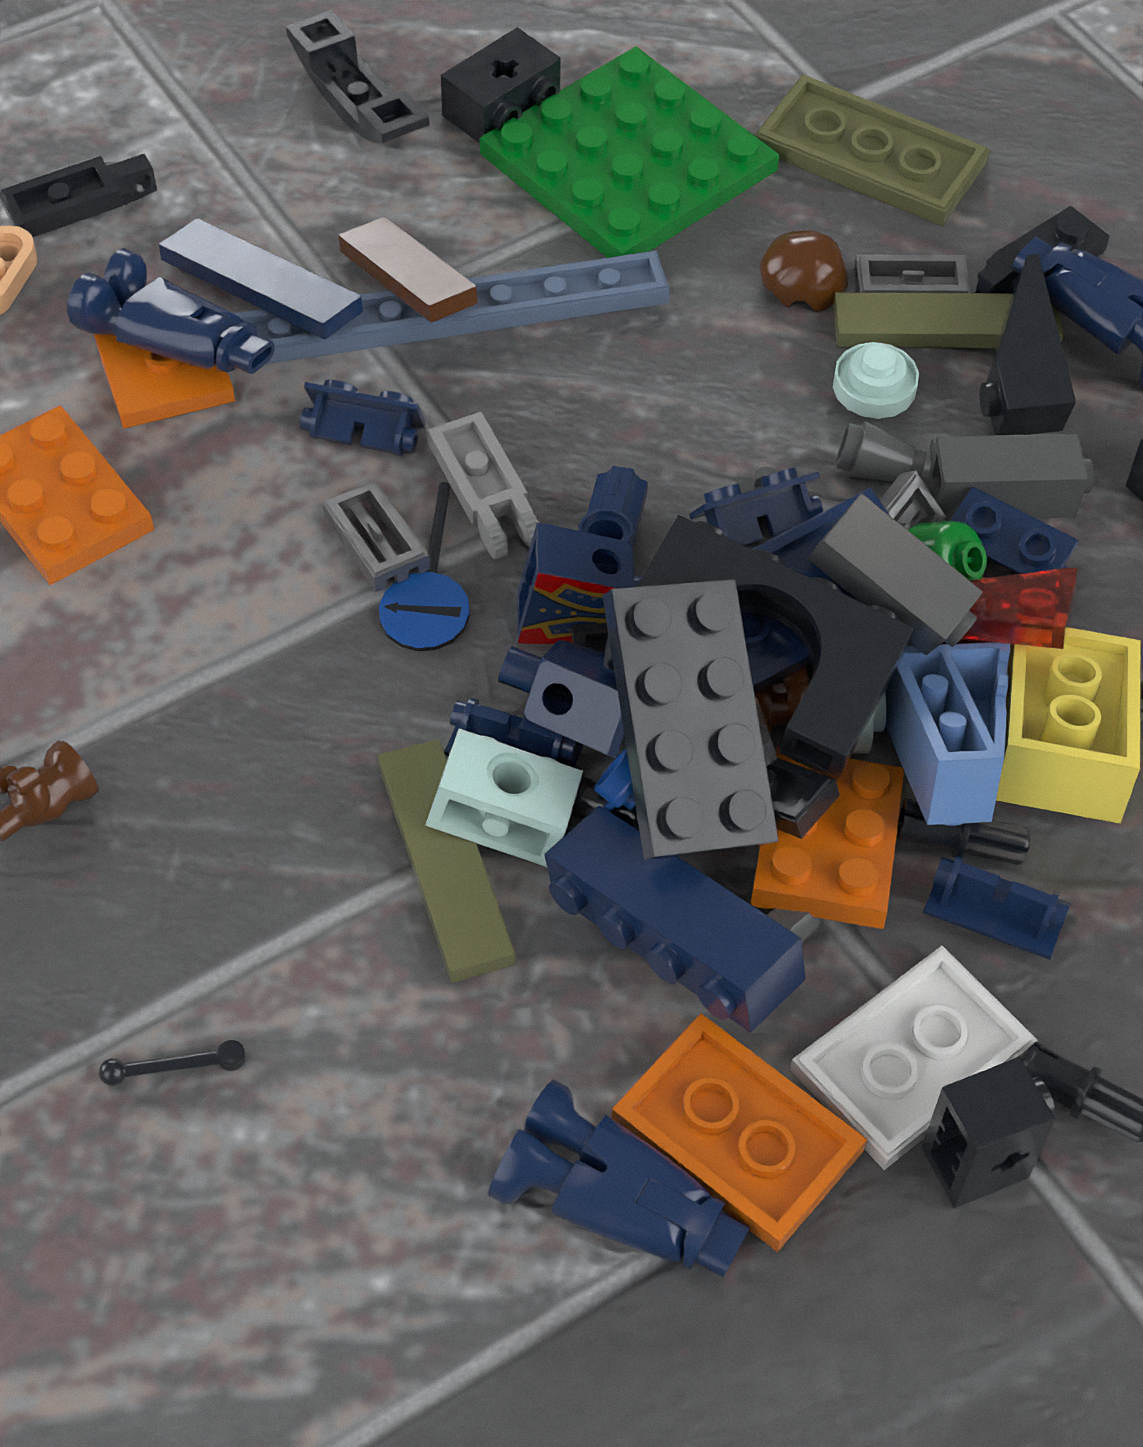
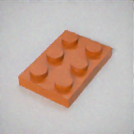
M61 405L0 435V522L49 585L58 582L154 530L151 514Z
M779 746L777 747V753H776V757H777V758H780V759H783V760H785V761H788V762L794 763V764H796V765L802 766V767H804V768L813 770V769H811V768H809V767H807V766H804V765H802V764H800V763H798V762H796V761H794V760H792V759H790V758H788V757H786V756H784V755L778 753L780 747H779ZM849 759L838 782L836 781L840 796L802 839L777 830L779 842L760 846L750 905L770 910L775 908L808 912L812 917L884 929L888 911L904 777L903 767Z
M702 1013L697 1016L612 1108L611 1118L667 1156L698 1181L712 1197L726 1202L723 1210L734 1219L749 1226V1231L776 1252L782 1248L863 1153L867 1139Z

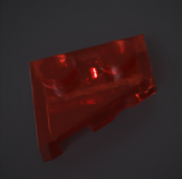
M1061 568L970 580L983 593L969 610L977 619L961 639L1064 649L1076 592L1078 568Z

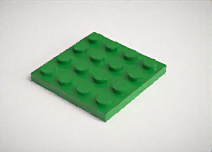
M637 46L563 88L557 95L553 94L541 101L542 104L540 106L534 105L524 111L522 117L518 120L512 118L503 124L501 131L495 128L480 137V154L607 258L653 250L776 172L779 161V154Z

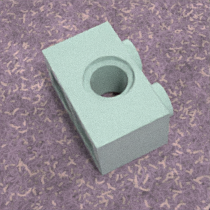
M459 728L425 826L547 867L544 854L561 840L566 832L583 771L561 764L554 759L541 757L500 743L491 737L480 736Z

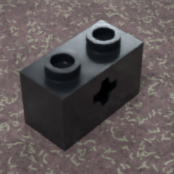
M517 27L441 74L442 116L480 144V137L495 128L501 131L503 124L512 118L518 120L522 117L524 111L534 105L540 106L542 104L541 101L560 92L561 57Z
M1020 1056L942 1087L921 1148L954 1209L1030 1177L1056 1119L1054 1117L1055 1106L1052 1096L1041 1079L1031 1077Z

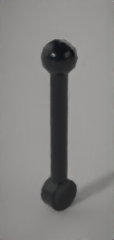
M228 1040L223 1042L216 1051L123 1063L117 1058H110L100 1065L99 1077L105 1084L115 1086L120 1084L125 1077L219 1064L227 1071H234L243 1066L245 1050L240 1042Z

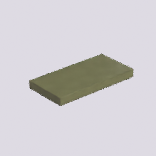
M803 74L754 135L777 152L781 161L940 226L945 224L985 167L990 148Z

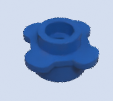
M627 749L614 759L594 787V791L607 800L603 808L609 812L615 807L619 808L621 805L625 806L628 810L635 806Z

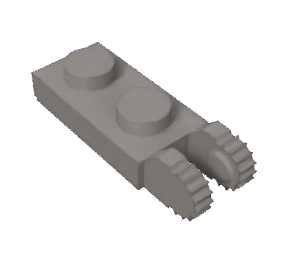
M482 412L427 429V443L472 526H478L481 540L486 549H488L491 558L495 560L508 555L507 538L496 519L508 514H512L519 536L525 545L530 548L536 524L539 521L528 503V492Z

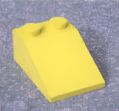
M1016 618L1007 669L1009 678L1005 709H1007L1005 754L996 801L1121 824L1140 770L1141 640Z

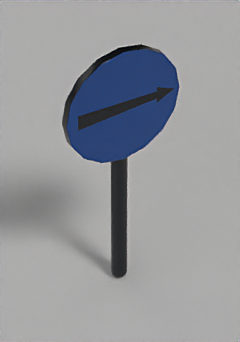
M448 482L440 483L438 488L428 550L430 570L421 574L412 573L408 575L409 579L399 583L395 581L384 592L379 604L380 625L387 637L400 647L415 651L437 650L453 643L464 632L470 617L469 600L461 585L448 576L437 573L450 493Z

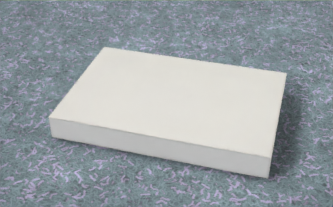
M940 946L793 1058L790 1071L824 1107L867 1139L864 1150L885 1170L925 1138L943 1086L1019 1056L1023 1060L1029 1048L1038 1040L943 946Z

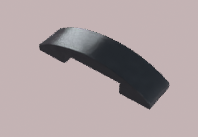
M332 10L286 26L287 36L319 92L337 115L361 137L374 143H384L430 125L429 116L404 89L392 92L359 56L356 49L355 35Z

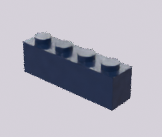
M600 805L544 854L551 882L549 885L550 894L564 911L571 915L578 913L598 926L601 933L611 944L620 949L628 947L647 960L652 970L661 979L670 984L678 982L698 996L704 1007L719 1019L726 1020L729 1017L751 1033L806 980L802 940L799 936L678 856L644 860L640 831Z

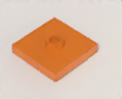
M94 334L96 347L123 429L235 402L234 390L228 372L217 371L214 366L210 369L196 367L117 341L115 335Z

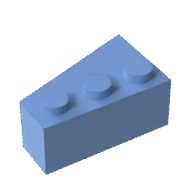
M1010 642L956 644L954 647L945 644L939 645L928 655L923 654L915 646H907L885 690V727L927 825L944 824L956 826L963 823L992 822L1005 754L1007 716L1005 706L1009 678L1007 669Z

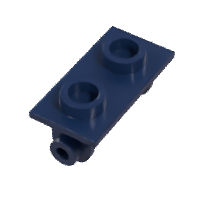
M333 379L325 380L323 385L309 382L304 384V389L314 407H305L303 409L300 429L309 431L311 438L351 445L355 427L359 425L364 426L360 442L362 448L402 456L404 451H415L418 442V429H413L411 426L425 428L426 421L419 405L415 404L411 397L388 390L381 391L379 396L360 393L355 386Z
M789 468L760 478L763 488L742 493L739 484L718 488L705 493L706 504L691 512L689 516L691 520L705 516L707 523L716 526L728 539L743 546L763 540L757 518L765 516L771 538L776 537L823 512L820 498L816 494L809 496L806 487L819 479L820 475L819 472L798 477L796 468Z
M973 486L950 520L966 523L974 529L982 542L988 560L1047 590L1051 586L1057 588L1061 584L1068 570V566L1065 564L1079 544L1078 539Z
M470 698L466 702L457 700L453 707L450 724L455 726L444 753L446 756H449L459 728L480 736L491 737L500 743L541 757L554 759L561 764L573 768L584 744L533 723L526 718L479 705L478 699Z
M957 856L955 861L942 857L923 913L1046 959H1051L1070 907L1069 902L1058 899L1059 892L1053 891L1051 895L1015 881H1008L1000 878L999 875L963 863L964 858Z

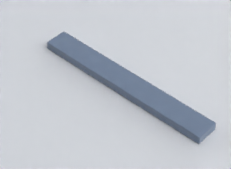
M657 251L468 278L469 281L477 286L478 303L432 323L390 290L360 294L363 312L326 340L263 309L233 314L239 316L244 322L255 325L258 336L273 341L275 345L274 354L271 360L266 363L271 364L668 304L670 289Z

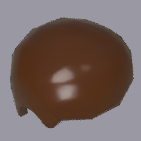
M791 231L778 236L771 242L759 263L764 288L769 292H773L774 296L785 307H789L794 301H805L814 311H823L833 305L835 292L844 293L848 286L846 268L838 244L831 237L816 231Z

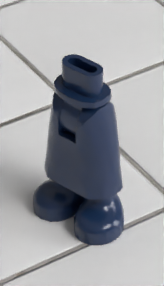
M1034 237L1020 251L1013 262L1012 268L1021 272L1027 255L1038 254L1053 307L1102 342L1115 354L1121 355L1133 343L1141 350L1143 355V279L1080 249L1069 251L1071 246L1064 243H1059L1053 247L1038 237ZM1142 362V367H1141V371H1140V383H1141L1142 387H1143V362Z
M125 248L117 250L110 257L105 268L104 279L92 273L83 274L75 281L69 294L67 314L69 321L76 328L97 335H115L119 342L204 369H210L214 366L217 371L226 373L237 368L253 374L268 363L274 354L275 345L273 341L258 336L255 325L244 322L239 316L161 277L147 285V267L140 254Z
M554 1079L546 1085L534 1102L526 1118L524 1131L519 1129L513 1137L496 1170L488 1191V1196L502 1204H509L517 1201L531 1188L548 1190L558 1194L551 1210L552 1215L597 1235L662 1259L678 1263L684 1255L682 1266L691 1270L694 1263H697L722 1278L726 1275L750 1229L749 1226L722 1212L726 1202L712 1197L685 1170L609 1116L605 1115L597 1127L580 1116L574 1109L573 1096L570 1089ZM547 1146H563L578 1154L579 1160H576L573 1164L554 1153Z

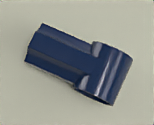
M612 466L609 471L598 474L587 515L581 519L579 531L627 541L632 546L633 551L647 497L648 482L637 476L632 468Z

